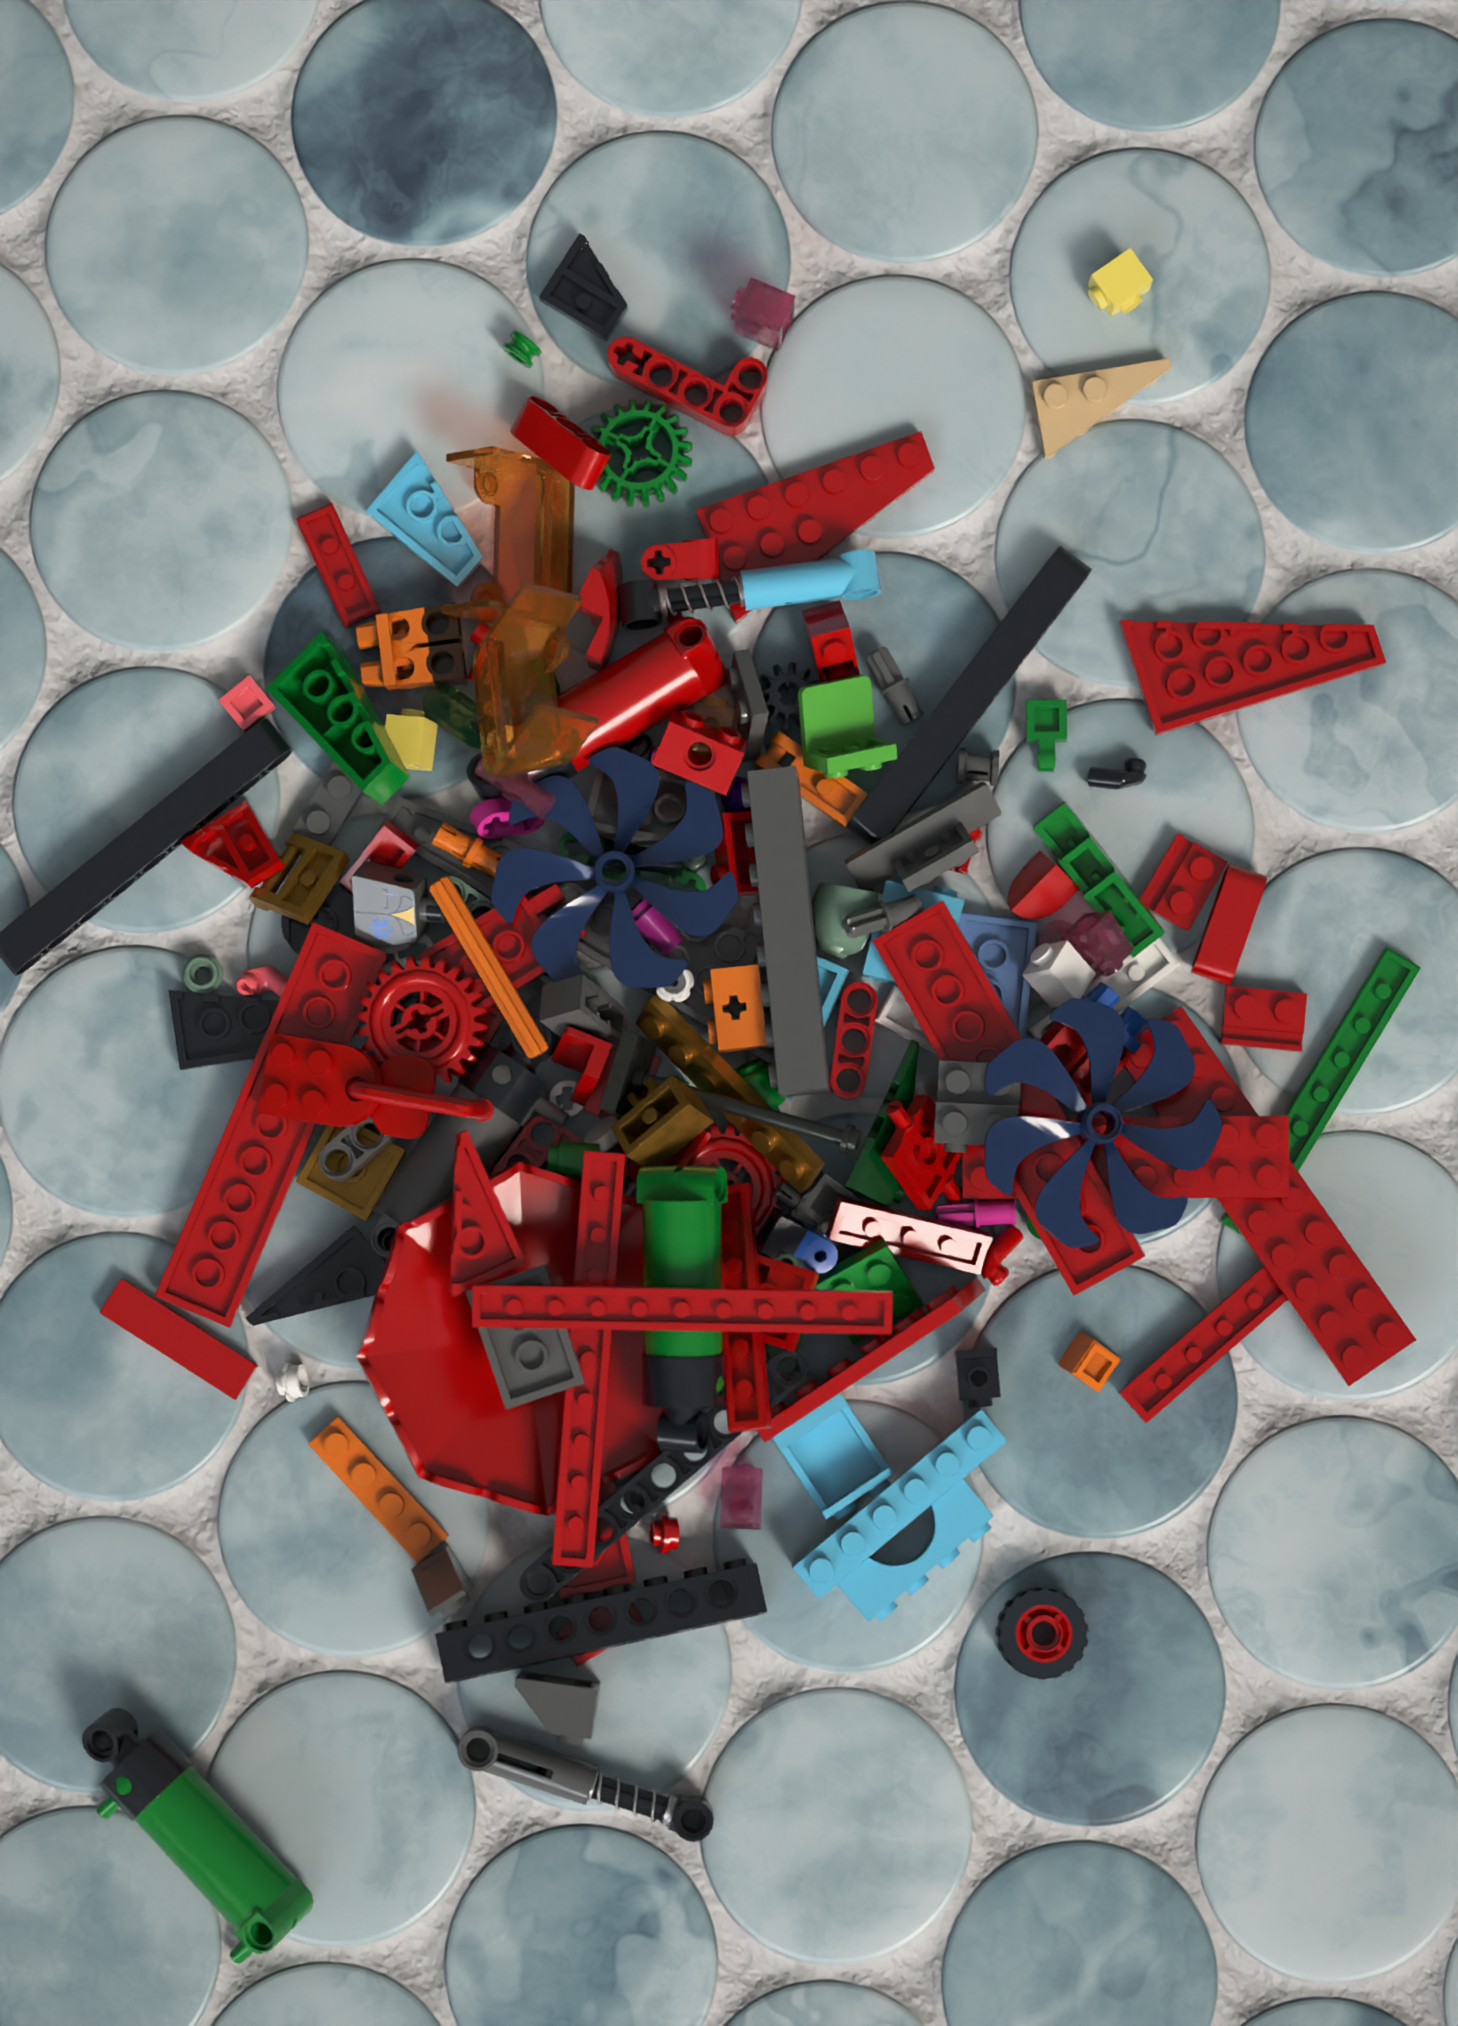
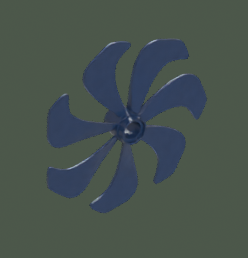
M611 747L596 753L588 760L590 765L600 769L612 779L618 798V820L614 849L606 853L603 850L588 805L578 787L570 779L558 775L549 776L515 794L509 812L510 824H516L522 820L534 817L547 818L570 832L596 860L595 866L591 867L554 853L532 848L510 850L499 860L491 892V902L507 923L514 921L516 910L523 896L538 887L556 882L593 879L598 884L592 890L577 897L556 911L535 931L532 939V952L541 967L554 982L583 974L576 959L579 938L590 916L608 892L615 894L610 928V963L615 977L623 985L633 988L671 986L687 967V961L659 956L651 950L637 928L625 891L630 886H633L661 915L678 929L691 936H707L719 928L738 901L737 885L732 872L728 871L721 880L709 889L692 892L674 890L635 876L634 869L641 866L686 861L713 852L720 845L723 838V825L714 794L696 783L686 782L687 807L683 819L666 837L632 858H629L624 852L646 818L660 785L656 768L646 759L624 749ZM618 862L626 868V875L621 881L609 882L604 878L603 870L609 863Z
M1071 998L1057 1007L1049 1017L1052 1021L1062 1023L1077 1031L1084 1043L1090 1068L1091 1104L1087 1105L1063 1064L1043 1042L1033 1038H1023L1010 1044L986 1066V1094L991 1096L1013 1083H1024L1047 1092L1078 1116L1076 1123L1025 1116L1008 1117L995 1122L988 1129L985 1136L984 1162L986 1178L1000 1192L1005 1195H1011L1016 1168L1023 1158L1046 1144L1079 1134L1085 1140L1084 1143L1052 1175L1036 1199L1035 1215L1044 1229L1069 1248L1086 1247L1099 1241L1098 1236L1087 1226L1080 1212L1081 1185L1095 1144H1103L1113 1210L1121 1227L1132 1234H1145L1175 1226L1185 1211L1188 1198L1186 1196L1163 1198L1148 1191L1130 1171L1113 1140L1120 1134L1159 1160L1184 1171L1197 1170L1207 1163L1222 1130L1221 1118L1211 1100L1204 1102L1201 1110L1191 1123L1181 1127L1159 1129L1123 1123L1121 1116L1123 1112L1164 1099L1187 1086L1195 1072V1062L1192 1053L1177 1025L1160 1019H1148L1147 1025L1154 1044L1152 1059L1140 1078L1112 1104L1105 1103L1121 1058L1125 1026L1119 1013L1112 1007L1084 999ZM1097 1112L1101 1113L1107 1122V1127L1103 1134H1098L1092 1127V1118Z

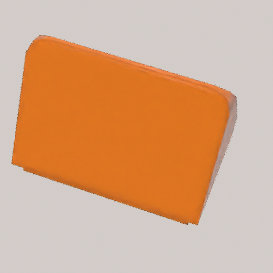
M1079 1332L1060 1359L1058 1365L1099 1393L1121 1359L1091 1337Z

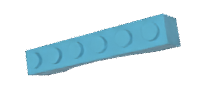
M978 1408L887 1488L794 1562L792 1568L815 1596L820 1599L1006 1443V1438L986 1414Z

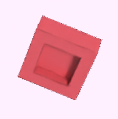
M250 675L218 700L245 733L276 709Z

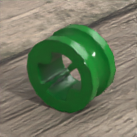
M513 330L510 334L512 340L509 343L504 342L501 347L519 364L531 368L533 365L532 357L540 356L542 351L529 338Z

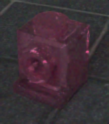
M1111 911L1084 913L1060 937L1062 941L1068 940L1069 943H1072L1087 964L1094 971L1100 970L1101 974L1105 977L1119 971L1124 965L1123 960L1134 950Z

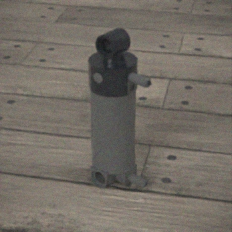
M533 1018L548 1043V1049L544 1053L531 1059L528 1058L512 1032L511 1043L506 1050L503 1049L501 1052L485 1042V1045L481 1046L476 1053L477 1060L471 1061L466 1068V1073L460 1076L457 1081L458 1084L450 1096L469 1100L486 1098L492 1102L494 1113L485 1122H479L472 1118L437 1113L425 1133L421 1136L372 1207V1210L382 1216L371 1233V1245L377 1254L385 1258L388 1257L390 1251L389 1240L395 1234L397 1225L453 1196L456 1133L463 1130L468 1131L488 1175L521 1126L525 1127L536 1111L559 1127L565 1125L569 1119V1114L545 1098V1094L551 1086L535 1075L538 1065L546 1061L556 1048V1039L553 1032L538 1019Z

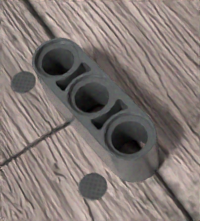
M369 1116L360 1124L346 1127L324 1146L318 1158L319 1167L331 1181L345 1182L357 1174L398 1137L387 1136L380 1132L379 1140L375 1144L369 1146L362 1145L358 1141L360 1130L368 1125L376 1126ZM335 1152H343L349 1156V1164L342 1172L335 1173L328 1169V1158Z

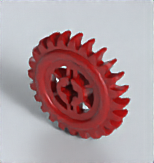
M409 955L406 959L405 969L399 961L393 960L391 963L392 975L385 970H378L381 984L368 982L367 988L373 994L372 997L359 998L360 1003L367 1007V1011L357 1013L356 1018L366 1022V1026L358 1029L356 1033L359 1036H368L369 1038L361 1049L363 1051L374 1050L375 1054L372 1059L376 1064L385 1062L396 1054L426 1059L433 1065L436 1071V1086L437 1074L446 1083H451L450 1069L452 1068L460 1074L466 1073L461 1060L476 1061L477 1056L470 1050V1047L485 1045L484 1041L475 1036V1032L487 1030L489 1026L476 1021V1017L487 1013L488 1009L474 1007L473 1004L483 996V993H468L467 990L474 982V978L468 977L459 981L458 977L462 971L461 966H455L446 972V958H441L433 968L430 955H424L419 966L415 957ZM420 991L419 1003L409 1007L400 1003L409 994ZM427 992L438 997L443 1003L437 1006L428 1004ZM398 1008L404 1013L402 1014L401 1023L393 1026L394 1011ZM421 1015H437L430 1018L431 1021L426 1023V1028H409L401 1033L398 1032L406 1027L417 1025L416 1022L421 1020ZM449 1017V1029L447 1035H445L442 1030L445 1018ZM407 1036L416 1039L415 1051L403 1045L400 1040ZM435 1037L443 1040L434 1049L422 1052L425 1040Z
M712 1123L710 1130L712 1136L691 1166H711L712 1164L721 1166L718 1159L735 1161L738 1163L733 1172L726 1171L727 1183L732 1182V1184L740 1183L736 1174L742 1166L751 1177L753 1186L752 1197L757 1237L773 1207L784 1211L776 1205V1201L780 1200L774 1197L772 1193L775 1188L778 1190L777 1185L781 1181L785 1183L788 1181L783 1176H776L775 1172L778 1170L762 1153L755 1149L753 1144L742 1133L739 1136L735 1135L732 1123L727 1125L724 1134L720 1133L716 1123ZM780 1191V1192L783 1193L785 1196H787V1197L789 1196L787 1193H784V1192Z

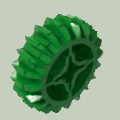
M631 399L628 402L629 411L623 412L622 407L617 403L613 405L615 418H612L605 412L600 415L602 423L606 426L605 428L599 425H592L591 433L598 438L596 440L606 448L608 445L615 447L616 452L625 458L622 466L623 471L620 476L616 475L607 463L599 479L605 478L600 482L598 488L601 493H604L611 487H614L611 494V500L614 502L620 500L624 493L627 494L626 505L628 507H633L635 497H641L643 507H649V495L654 494L656 500L662 503L665 501L662 489L666 488L672 494L678 492V487L672 479L680 482L687 480V474L679 467L687 468L692 466V458L682 454L692 451L693 446L692 442L681 441L688 435L687 427L674 429L680 421L677 414H673L665 420L664 417L667 412L665 405H660L657 411L653 413L651 412V400H645L643 410H637L636 401ZM631 425H647L635 436H627L622 433L620 435L616 434L623 428ZM658 431L666 436L672 447L670 462L662 459V454L653 448ZM646 443L647 458L643 460L641 457L640 461L634 460L632 464L631 449L635 447L637 450V446L643 447ZM645 470L655 473L662 472L661 475L647 482H631L640 472Z

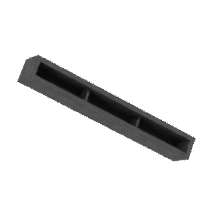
M796 766L747 771L748 783H741L744 808L751 807L752 823H745L747 846L755 847L756 862L749 863L751 886L759 888L760 902L753 903L755 927L763 928L764 939L763 943H757L759 967H766L768 980V983H761V996L763 1007H770L772 1023L765 1024V1037L767 1048L774 1047L776 1063L769 1064L771 1088H778L779 1095L782 1098L830 1093L799 772Z

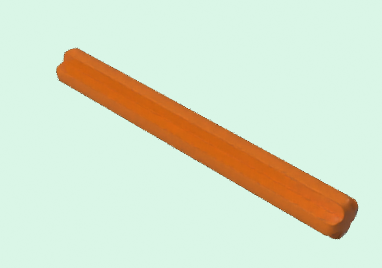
M447 876L435 881L429 887L431 894L525 1054L531 1059L544 1053L548 1049V1043L452 880Z

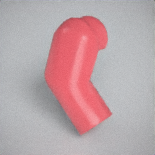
M265 965L242 972L236 981V988L244 996L273 991L281 997L289 978L274 967Z

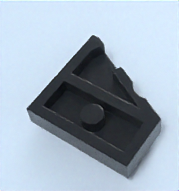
M579 233L540 294L539 300L607 342L628 310V305L610 280L606 269L592 251L586 237Z

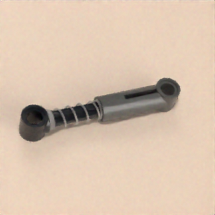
M477 1726L468 1730L458 1744L457 1753L459 1760L464 1767L471 1771H483L586 1805L587 1800L590 1802L592 1799H595L598 1805L604 1802L615 1806L616 1811L623 1808L632 1811L634 1817L641 1814L650 1817L652 1822L659 1820L663 1826L669 1827L668 1830L676 1832L686 1841L696 1842L703 1840L710 1834L713 1828L714 1813L712 1806L700 1796L686 1797L679 1795V1797H675V1795L672 1796L670 1794L666 1797L657 1794L654 1788L649 1791L638 1788L636 1782L629 1785L620 1782L619 1777L611 1779L602 1776L601 1771L597 1770L598 1765L494 1732L492 1729L484 1726ZM482 1738L486 1740L490 1746V1755L484 1759L474 1758L468 1749V1744L472 1739ZM500 1753L537 1765L538 1767L537 1769L498 1756ZM691 1808L699 1809L705 1816L704 1824L696 1829L685 1826L681 1818L683 1813Z

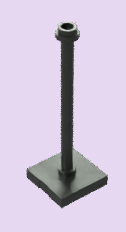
M623 1030L599 1107L601 1110L620 1119L634 1108L626 1096L633 1092L642 1097L643 1091H648L644 1084L646 1079L650 1077L659 1085L667 1080L649 1074L657 1045L639 1034ZM687 1085L698 1093L707 1108L840 1145V1153L845 1155L849 1152L856 1154L859 1150L863 1131L856 1129V1126L848 1123L844 1130Z

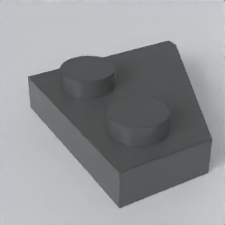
M738 650L733 653L731 668H726L725 679L729 692H732L738 732L742 735L741 739L748 741L743 760L749 761L756 760L761 753L769 712L750 650Z

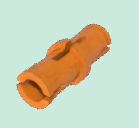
M446 822L442 824L432 842V845L445 850L463 861V866L467 868L472 866L493 879L498 862L503 856L484 845L485 841L477 837L475 840L456 830V828Z

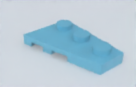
M416 451L367 508L366 513L454 587L459 589L484 558L425 465L422 457Z

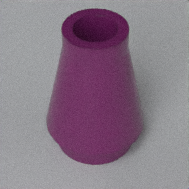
M644 897L631 908L641 936L660 948L666 955L684 939L674 925L648 903Z

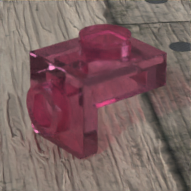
M746 1463L722 1467L720 1528L761 1530L762 1468H754Z

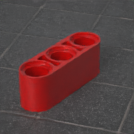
M533 395L528 396L510 429V433L564 478L586 490H593L612 456L606 447L556 407Z
M1231 863L1227 865L1191 967V973L1228 986L1230 985L1267 882V876Z
M854 982L848 985L843 991L840 1000L829 1081L832 1093L842 1100L857 1098L863 1092L867 1082L878 1002L874 988L864 982ZM854 991L865 992L870 999V1007L863 1012L853 1011L848 1005V996ZM857 1031L863 1035L865 1045L860 1051L850 1052L844 1048L842 1036L846 1032ZM845 1070L853 1071L859 1078L858 1088L852 1092L842 1091L836 1083L837 1075Z

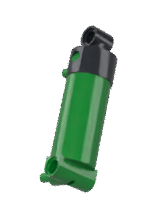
M678 1165L641 1166L637 1176V1203H643V1287L722 1288V1203L728 1202L727 1175L722 1166L696 1165L683 1168ZM644 1330L642 1404L665 1408L657 1424L658 1446L662 1452L703 1454L709 1445L710 1422L707 1414L702 1412V1408L725 1403V1358L722 1352V1332Z
M121 1708L108 1710L89 1725L82 1736L83 1747L91 1758L99 1762H110L113 1765V1770L99 1784L108 1796L97 1806L96 1811L101 1818L107 1819L120 1807L132 1821L135 1820L232 1925L236 1930L234 1934L241 1940L230 1951L232 1961L241 1964L253 1952L262 1954L272 1950L313 1908V1897L309 1889L296 1875H293L195 1769L194 1763L161 1728H158L145 1740H140L137 1737L138 1725L132 1714Z

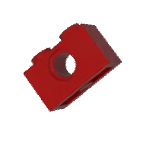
M673 710L651 764L726 796L743 759L748 741L741 739L742 735L734 729L721 726L718 729L704 723L705 720L694 712L684 710L680 713ZM698 742L705 743L712 752L709 755L700 756L693 752L691 745Z

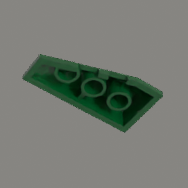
M913 1039L908 1045L844 1186L849 1191L886 1208H889L892 1201L900 1203L905 1191L880 1157L896 1130L895 1123L886 1113L885 1109L889 1108L887 1106L889 1103L898 1100L907 1111L913 1101L919 1042Z

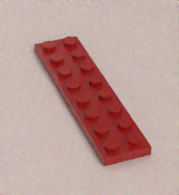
M1196 1116L1122 1117L1125 1124L1163 1129L1184 1126L1191 1123ZM1220 1116L1222 1130L1209 1160L1203 1167L1192 1171H1184L1170 1166L1139 1148L1120 1134L1113 1140L1123 1160L1136 1179L1148 1191L1158 1197L1290 1198L1289 1116ZM1068 1117L1070 1122L1076 1123L1077 1117ZM1105 1117L1092 1118V1127L1098 1134H1103L1106 1130L1107 1122ZM1078 1134V1137L1080 1138L1083 1144L1085 1140L1081 1138V1136ZM1095 1144L1090 1158L1109 1189L1103 1144ZM968 1145V1152H962L963 1199H1018L1014 1190L1011 1195H1005L986 1178L984 1145Z

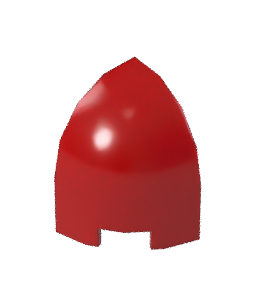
M1039 851L1013 880L1008 891L1007 904L1012 912L1022 918L1040 919L1052 915L1063 907L1079 890V887L1052 860Z

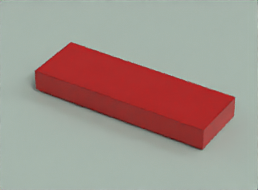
M329 503L296 518L345 629L382 613L333 503Z

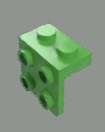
M856 675L807 685L799 689L798 703L804 767L823 772L826 778H839L847 776L850 769L877 770L882 768V762L897 759L896 743L875 737L872 687L868 676Z

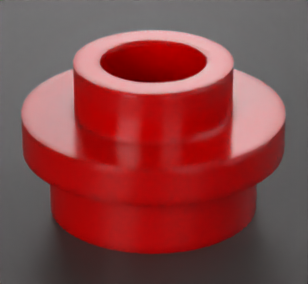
M659 1513L656 1521H651L649 1526L650 1545L656 1546L659 1554H667L668 1550H676L679 1544L678 1519L676 1517H668L667 1513Z

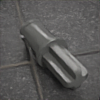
M881 647L870 653L866 659L883 689L880 694L881 696H887L900 720L901 726L912 722L905 706L909 709L913 719L924 715L923 710L919 707L907 685V682L910 681L909 678L904 679L888 648Z
M915 894L887 903L880 900L872 908L847 915L842 924L849 938H856L879 930L887 933L892 930L893 926L902 924L923 912L921 900Z

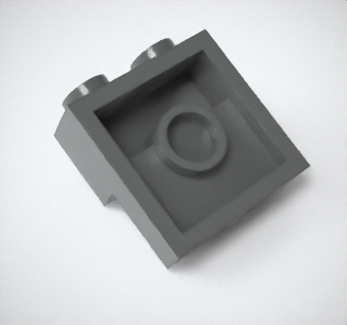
M939 1060L934 1143H943V1151L968 1152V1145H984L985 1151V1136L991 1125L1003 1118L1020 1116L1021 1083H1013L988 1096L985 1092V1071L989 1062Z

